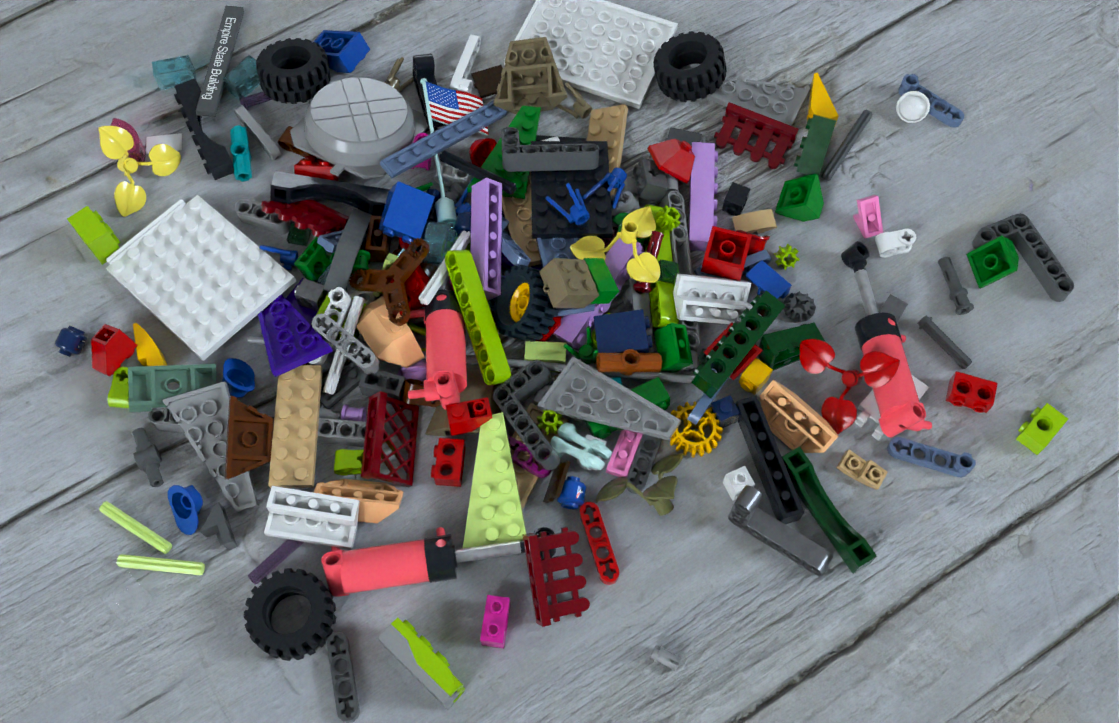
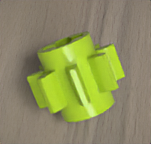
M666 205L656 213L659 217L656 223L662 230L671 232L680 225L678 219L681 215L677 209Z
M787 244L786 247L779 246L777 253H774L775 257L778 258L775 263L778 266L782 264L784 270L791 266L794 268L796 261L800 260L796 256L799 251L796 248L792 249L790 244Z
M543 410L542 416H537V421L540 422L538 425L539 429H544L546 435L552 432L557 434V428L563 425V422L559 421L562 418V414H557L552 410Z

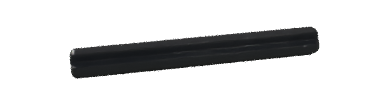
M443 151L439 155L442 162L479 180L489 178L502 183V191L514 194L517 190L515 183L454 154Z

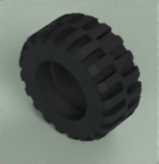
M689 31L687 34L680 33L677 37L669 38V41H665L661 48L658 49L653 61L659 89L664 95L675 101L679 99L681 102H687L688 100L695 102L697 101L696 99H705L707 95L715 93L716 88L719 89L726 78L727 68L723 47L716 38L709 34L705 35L704 32L695 33L694 31ZM700 64L692 69L681 70L686 65Z
M288 38L284 41H276L275 44H270L266 49H263L256 60V69L261 89L264 91V94L277 102L297 104V102L304 103L309 99L313 100L316 93L331 81L325 50L316 42L312 43L308 39Z
M286 568L284 573H280L278 570L272 572L271 578L267 579L265 576L260 580L262 584L258 588L254 586L251 590L254 594L253 597L246 600L245 605L248 607V610L244 611V619L247 621L245 624L246 631L250 634L251 640L260 649L276 659L278 657L286 661H290L291 658L296 660L304 659V654L308 653L311 656L316 653L315 648L318 645L322 648L326 643L324 641L325 637L330 636L333 632L331 626L336 624V616L334 615L336 605L332 600L333 596L321 580L312 573L307 574L305 570L297 569L295 572L292 568ZM293 595H301L307 598L311 605V611L304 626L290 634L276 632L272 627L271 617L277 604L284 598Z

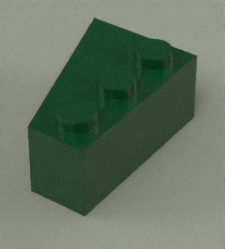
M813 114L812 118H808L805 128L808 129L807 137H802L800 148H803L801 156L797 155L794 164L797 167L796 172L807 175L817 174L819 177L836 124L835 119Z
M815 322L802 324L797 327L762 335L759 348L763 351L758 356L763 363L774 371L800 360L801 341L807 339L825 340Z

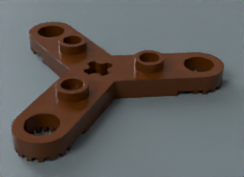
M422 238L414 239L406 251L400 254L388 270L360 269L357 272L354 271V274H351L352 277H350L349 284L357 291L383 292L389 320L396 326H402L410 318V308L404 283L429 253V244ZM421 246L420 252L415 253L416 249ZM362 277L363 281H360L359 284H357L358 279ZM402 311V317L396 319L397 314Z

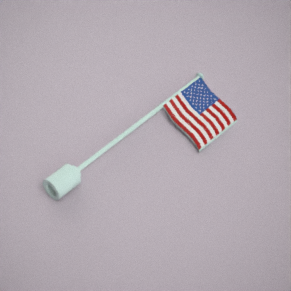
M425 78L420 80L424 91L430 133L434 132L432 120L448 125L483 106L482 98L476 95L443 88L427 82ZM487 127L478 131V133L489 136ZM436 154L434 157L441 198L435 203L437 222L439 227L450 229L454 227L457 218L455 205L452 199L445 197L439 157Z

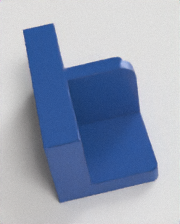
M763 260L746 274V278L759 288L757 292L759 296L767 290L775 298L779 299L781 297L784 299L789 294L792 286Z

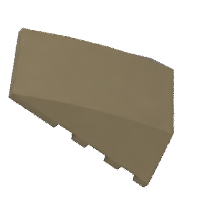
M540 37L510 41L505 58V67L501 73L502 78L497 87V96L493 102L494 106L513 114H517L522 105L541 107V111L553 110L568 96L547 38Z
M466 363L467 387L460 393V402L488 397L491 413H502L493 399L494 390L501 384L487 385L483 379L479 364ZM441 404L435 409L426 430V435L446 437L447 431H450L447 411ZM478 427L477 429H475L473 432H468V433H478V434H479V432H480V427Z

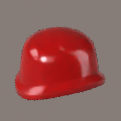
M492 138L475 140L469 150L471 162L481 167L497 142Z
M743 230L736 231L752 235L747 255L764 250L767 240L770 239V236H756Z

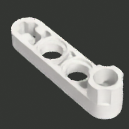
M472 34L469 36L451 80L450 89L471 94L473 82L467 78L480 48V36Z
M337 287L328 294L330 303L324 314L329 317L338 315L336 323L342 327L349 313L352 298L343 288ZM321 321L319 323L327 331L330 329L325 322ZM335 332L332 335V340H336L339 332ZM328 354L308 363L311 365H322L326 361Z

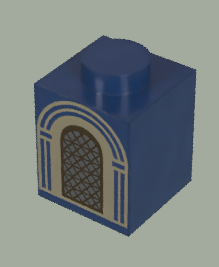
M731 395L711 403V414L716 413L715 419L719 420V427L724 428L737 422L740 412Z

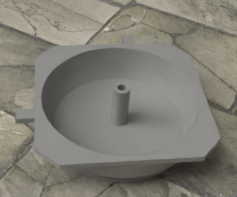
M346 78L334 81L320 89L313 100L310 99L305 117L290 130L294 147L335 165L330 170L331 174L339 176L343 170H346L361 178L369 179L385 176L387 172L381 167V160L413 144L415 136L419 133H425L428 130V125L424 114L410 108L403 96L392 86L370 78Z

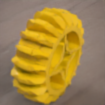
M696 401L693 402V406L686 402L684 407L679 405L677 406V411H671V415L684 421L685 428L681 433H679L678 428L670 438V445H677L676 452L683 449L684 456L687 455V452H691L692 458L695 457L696 452H698L700 457L704 455V451L708 454L711 453L712 448H717V442H720L722 438L720 434L723 433V428L719 427V420L715 419L716 413L711 414L712 407L706 410L697 425L687 420L697 404ZM709 425L711 435L706 439L703 430ZM691 427L697 428L698 431H695V429H694V431H692L690 428H691Z

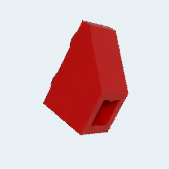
M488 397L446 405L451 436L473 432L492 418Z

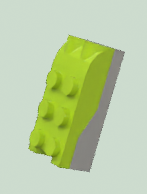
M397 617L377 638L448 710L464 693L465 688L463 684L448 668L450 666L447 662L448 660L439 651L434 653L431 643L423 635L418 638L416 636L418 633L410 622L406 619L402 622Z

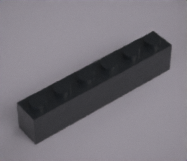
M757 395L738 400L736 406L740 415L737 421L776 519L784 524L799 521L804 511Z

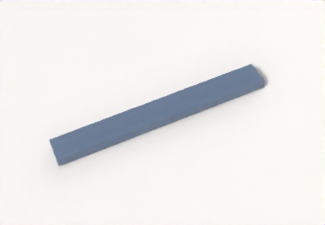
M493 100L381 160L380 165L391 178H394L504 118L508 112L494 106Z

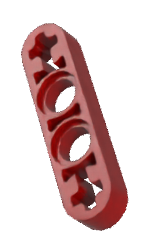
M585 502L580 507V519L599 578L604 584L612 585L619 578V568L598 506L594 502ZM587 508H590L591 511H595L593 512L594 522L590 523L589 515H584V513H586ZM594 527L602 531V535L598 538L590 535V530ZM599 548H606L609 555L602 559L597 556L596 551ZM609 561H612V563L608 564L610 571L615 572L612 579L604 576L606 573L605 564Z

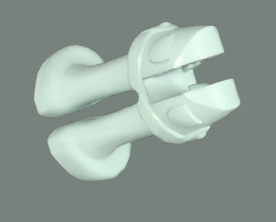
M569 422L559 427V437L553 436L550 442L559 458L564 453L569 454L580 460V464L586 468L602 470L605 463L597 456L609 459L612 451L600 440H589L579 435L576 426ZM573 441L579 444L580 446L584 447L585 449L581 450L577 447L568 444L567 442Z

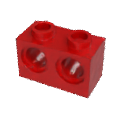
M956 371L950 378L945 401L958 407L971 408L975 412L987 413L994 405L998 383Z
M439 438L438 445L434 446L436 465L431 467V478H434L436 485L462 486L466 453L465 440ZM448 449L454 450L452 455L444 454ZM444 470H452L450 475H442Z

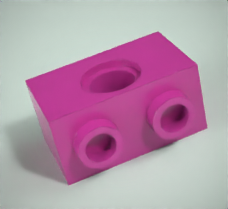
M487 595L480 637L482 646L504 649L511 607L510 598Z

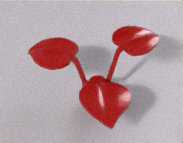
M818 339L803 340L800 343V362L807 372L819 374L827 367L843 374L842 382L846 385V389L842 392L839 399L828 397L821 409L822 417L837 434H840L849 428L857 418L855 404L850 400H843L844 396L851 390V387L859 385L863 376L865 383L870 387L885 385L896 374L900 360L883 352L872 351L865 354L860 361L862 373L855 369L846 371L829 364L834 360L835 352L827 342Z

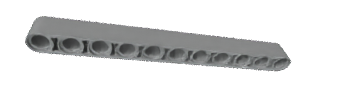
M168 407L152 408V411H149L148 418L158 430L185 433L174 419ZM266 414V415H268L269 417L273 418V428H274V417H275V415H273V414ZM161 416H164L162 420L158 421ZM319 418L317 443L364 447L366 422ZM325 429H331L329 433L322 434ZM347 430L352 431V433L348 436L343 435L344 432Z

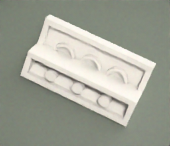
M677 273L673 291L677 319L731 324L736 321L739 324L742 320L739 316L746 308L750 310L753 307L747 302L751 282Z
M272 486L266 506L269 510V516L264 534L266 536L352 550L357 531L360 501Z

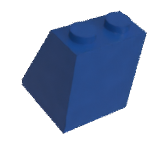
M397 181L388 192L378 229L382 230L383 234L387 236L402 238V241L407 244H411V241H414V239H420L435 196Z

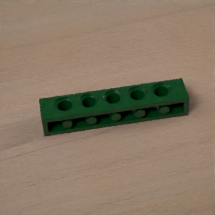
M767 290L762 296L757 294L750 303L753 307L750 310L746 308L739 316L742 319L739 324L736 321L728 330L731 334L728 337L724 335L716 344L719 347L718 350L714 351L712 349L705 358L708 362L704 366L700 364L693 372L695 378L691 383L708 397L712 398L785 308L786 305Z

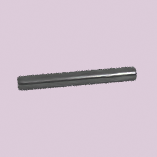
M868 110L862 112L822 172L821 177L826 181L831 180L873 115L872 112Z

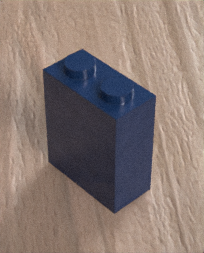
M643 309L594 316L598 353H623L628 349H633L638 353H649V348L653 347L651 335L647 336L646 329L650 328L649 317L644 316Z

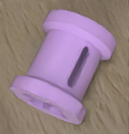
M344 404L341 420L365 422L366 407H361L360 409Z

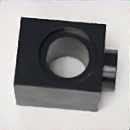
M732 182L724 199L722 210L730 215H741L748 200L750 188Z

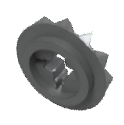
M800 291L794 294L791 293L785 298L783 303L786 305L783 309L785 314L790 319L798 322L809 320L814 315L816 309L814 299H811L808 293L802 294ZM797 302H798L799 304H805V305L803 306V309H801L800 307H798V308H794V307H796Z

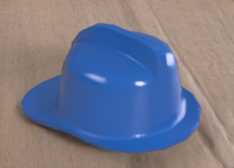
M236 358L227 359L223 365L222 382H227L230 396L242 398L248 392L255 389L253 369L246 362Z
M173 485L169 488L167 494L175 522L182 533L192 535L198 528V514L203 506L202 496L193 485L187 487Z

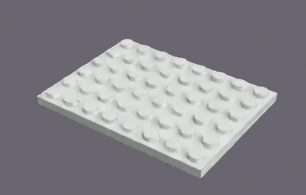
M536 0L514 41L546 37L564 85L569 83L573 88L640 109L655 77L653 63L655 54L665 41L668 42L669 38L675 35L678 23L605 0Z
M198 195L186 203L181 210L162 223L150 235L146 236L134 248L129 249L119 260L114 261L112 265L110 264L106 268L120 284L203 361L296 282L295 277L265 251L261 250L259 246Z

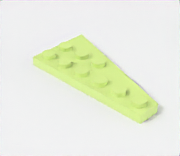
M503 412L492 414V418L480 426L463 548L523 540L522 534H527Z

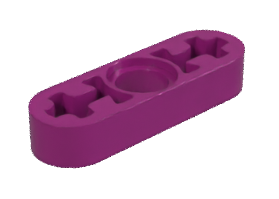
M508 435L510 448L515 450L512 456L513 463L539 478L549 476L551 470L542 469L538 471V466L532 463L534 456L527 446ZM525 451L529 453L530 458L527 461H520L517 458L518 454Z

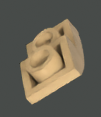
M772 209L759 210L732 217L735 231L743 230L748 233L757 231L760 234L777 228Z
M850 449L845 451L836 467L849 477L876 490L879 489L888 473L872 460L865 461Z

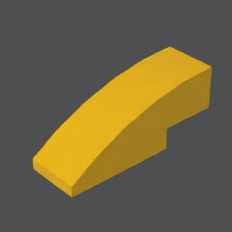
M134 323L133 330L135 343L138 345L136 351L139 362L143 366L167 365L165 357L153 339L139 324Z

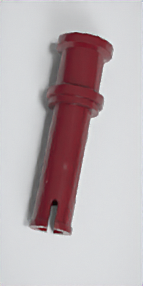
M652 231L646 252L652 254L657 259L664 234ZM637 281L633 288L642 293H650L651 282Z

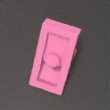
M872 195L857 200L858 214L853 215V218L863 237L866 239L883 233L878 196Z

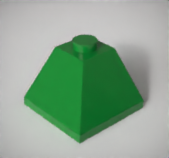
M813 174L785 181L775 213L802 222L819 219L824 200L818 175Z
M1000 236L966 254L980 289L1016 272L1018 269L1019 257L1014 244L1004 236Z

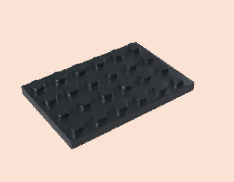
M531 141V145L591 143L599 146V165L596 169L531 171L532 239H579L585 236L613 237L611 194L607 191L609 187L608 181L586 199H583L590 218L581 225H576L575 222L570 224L568 219L546 200V196H549L570 214V208L575 203L566 184L570 183L575 195V189H579L583 197L584 194L609 173L607 141Z

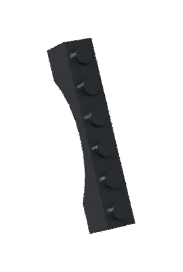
M194 78L175 85L174 87L177 92L174 94L178 105L182 104L183 106L180 110L184 119L188 118L189 120L186 121V125L190 132H194L192 139L196 146H200V149L197 151L201 160L205 159L207 162L203 164L207 174L212 173L214 180L233 174L234 166L226 147L211 140L202 130V116L196 114L201 94L196 79Z
M275 171L271 182L270 201L291 204L304 200H332L353 206L361 211L372 214V216H382L390 189Z

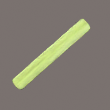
M108 501L103 502L99 507V511L163 554H167L172 549L170 542Z
M120 554L116 562L119 567L193 575H203L205 570V564L202 562Z

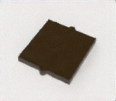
M502 65L471 73L475 83L474 88L478 90L480 98L497 94V87L502 78Z
M561 462L553 470L543 502H553L560 497L571 462Z

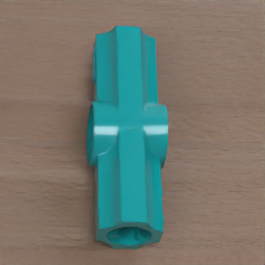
M240 125L233 126L230 130V150L233 156L234 176L236 180L242 182L249 181L252 178V156L249 150L248 131L246 127Z

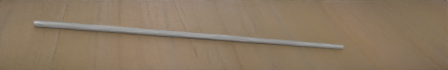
M248 336L249 344L265 345L262 336ZM350 345L348 353H354L358 346ZM332 346V350L336 351L337 348ZM422 351L425 356L423 359L426 360V351ZM466 355V363L478 364L476 356ZM507 359L509 367L524 368L532 362L528 360ZM543 362L549 371L562 372L567 365ZM601 372L606 376L646 380H653L659 377L661 381L692 384L691 382L695 378V375L661 372H634L630 376H625L620 372Z

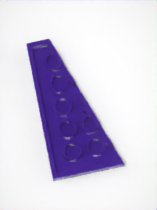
M282 294L258 314L271 372L275 377L333 351L330 345L323 340L319 333L312 328Z

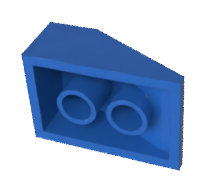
M323 30L313 41L325 50L329 68L340 73H351L354 71L356 65L370 51L360 32Z

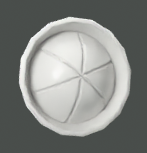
M910 91L903 94L896 105L898 116L908 123L921 121L927 116L930 109L929 99L919 91Z

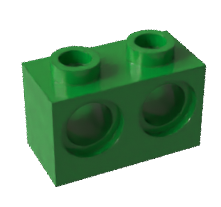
M319 237L314 238L294 263L307 280L316 282L324 279L330 270V258L333 254L317 243Z

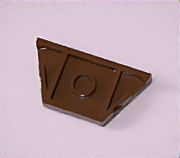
M235 396L229 397L225 480L232 479L271 461L273 418L259 413L256 408L250 405L247 406L238 401Z

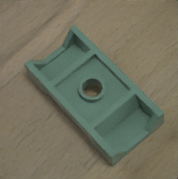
M216 364L128 367L129 412L152 411V408L167 407L162 401L163 399L216 384ZM171 382H176L179 384V388L171 390L167 385Z

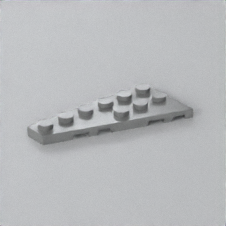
M729 78V80L725 79L719 89L716 88L715 93L707 95L705 99L725 107L730 102L792 126L811 87L804 86V88H798L792 84L780 86L775 82L748 79L744 82L736 81V78Z
M575 357L571 358L537 405L538 409L552 410L558 414L670 440L681 423V420Z
M227 382L217 383L163 399L162 401L185 432V436L201 460L209 468L213 478L221 486L223 493L235 511L239 512L259 506L250 471L225 480L230 397Z

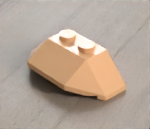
M384 296L365 305L356 327L378 360L408 368L425 358L408 325L396 326L389 320ZM400 313L397 314L396 319L402 317Z
M773 380L761 393V407L771 432L791 450L800 446L804 453H824L839 437L822 416L794 392L777 381Z
M339 479L327 483L320 482L317 483L313 492L359 500L358 522L366 523L381 522L399 509L403 498V491L396 489L388 483L353 479Z

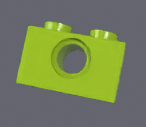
M1048 403L1042 408L1037 407L1030 415L1033 418L1030 423L1025 421L1018 429L1020 435L1016 440L1036 455L1049 444L1068 420L1066 416Z

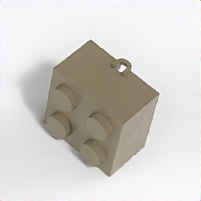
M553 258L539 271L544 283L543 291L548 293L553 308H585L599 296L585 260Z

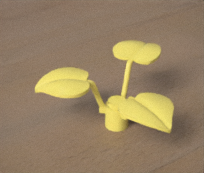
M100 126L98 130L102 152L110 159H119L117 167L120 171L125 172L124 175L130 181V183L120 182L114 192L116 207L121 216L126 217L139 211L146 202L144 189L141 186L134 185L135 182L130 173L136 172L138 166L152 165V171L155 175L168 176L178 168L181 155L167 144H157L149 152L151 162H137L133 158H128L129 153L127 151L133 147L134 141L127 130L117 126Z
M650 206L637 209L628 214L623 219L621 232H617L616 237L606 248H604L603 240L597 236H585L570 245V250L577 259L603 258L605 261L606 255L604 252H608L616 241L621 238L624 243H632L634 258L630 259L626 266L628 275L636 281L651 283L658 281L660 277V266L657 259L647 252L638 256L636 248V237L641 239L651 237L652 231L656 230V223Z

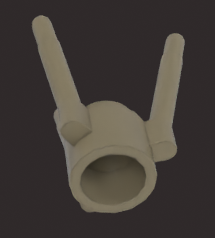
M403 57L396 60L384 82L395 88L399 93L414 82L412 77L400 86V80L395 77L404 61Z
M565 83V86L577 99L573 105L574 111L561 104L556 107L573 115L576 119L579 116L582 119L586 118L591 113L592 107L583 99L576 88L571 87L569 83Z

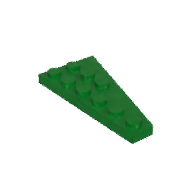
M522 105L508 126L518 129L520 145H531V141H536L541 107ZM500 138L481 168L516 184L517 190L514 194L502 191L503 197L525 199L530 171L509 172L503 169L502 140ZM474 177L467 187V192L472 193V185L481 180Z

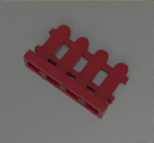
M729 102L726 107L725 116H723L721 121L724 124L719 133L715 132L714 138H716V146L719 149L725 148L727 143L734 145L733 153L740 156L746 150L751 152V161L759 162L764 157L769 159L768 167L770 169H777L779 164L784 165L786 159L783 156L787 147L791 149L799 129ZM735 127L741 129L737 140L731 138ZM752 134L759 136L755 146L748 144ZM770 141L776 143L772 153L765 151Z
M314 200L298 201L291 204L262 201L261 204L263 212L269 214L277 213L279 214L278 218L282 221L292 220L295 222V227L299 229L309 228L312 230V235L316 237L344 230L349 216Z
M568 527L561 528L560 533L546 535L545 531L539 532L540 537L533 533L522 534L536 623L545 627L551 625L550 619L552 618L553 622H558L560 617L575 614V617H581V612L588 610L590 602L587 598L579 597L578 589H582L586 585L585 577L575 575L574 567L582 564L583 558L580 554L572 553L571 545L579 541V534L572 530L568 531ZM564 547L565 555L550 557V549ZM540 551H542L543 559H541ZM568 570L569 577L553 579L552 572ZM546 573V579H547V581L544 582V575H543V574ZM571 591L572 599L557 602L556 594ZM547 596L550 598V604H548Z

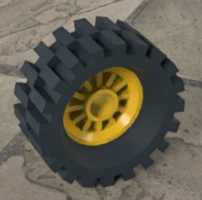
M518 264V266L514 265L511 267V270L505 272V278L501 277V295L491 300V302H494V306L491 307V313H494L492 317L500 334L535 342L536 339L540 340L543 338L542 334L549 332L548 326L554 325L553 317L558 316L559 311L553 308L548 293L543 291L544 283L539 273L540 270Z

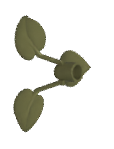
M683 453L669 455L658 460L653 465L651 472L654 475L658 474L659 480L648 487L643 493L632 483L627 482V477H619L602 487L596 497V503L616 498L629 487L646 500L649 506L653 505L660 516L668 514L674 508L670 499H674L678 479L676 476L663 478L664 473L672 472L680 464Z

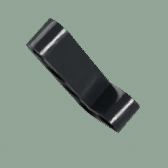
M432 53L414 55L412 66L415 87L428 128L430 127L423 86L420 80L425 78L427 82L437 85ZM432 120L433 127L446 126L445 124Z

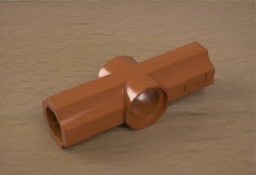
M628 349L623 353H598L596 356L598 372H620L625 376H630L634 372H660L662 369V357L659 353H638L633 349Z

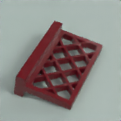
M379 391L369 397L361 478H376L411 487L413 485L419 406L387 397L388 393ZM387 403L391 404L396 411L391 416L386 410ZM404 409L412 411L410 421L407 420L402 412ZM397 414L404 424L400 428L397 427L392 419ZM386 422L389 423L394 431L389 436L384 429ZM405 427L410 433V439L407 441L401 433V430ZM395 434L402 443L398 448L390 439ZM384 442L388 444L392 451L387 456L382 449ZM403 447L408 453L407 460H404L399 453V450ZM393 454L400 463L396 468L388 459ZM383 462L390 471L387 475L380 473V464ZM401 467L406 472V480L401 479L397 473V470Z

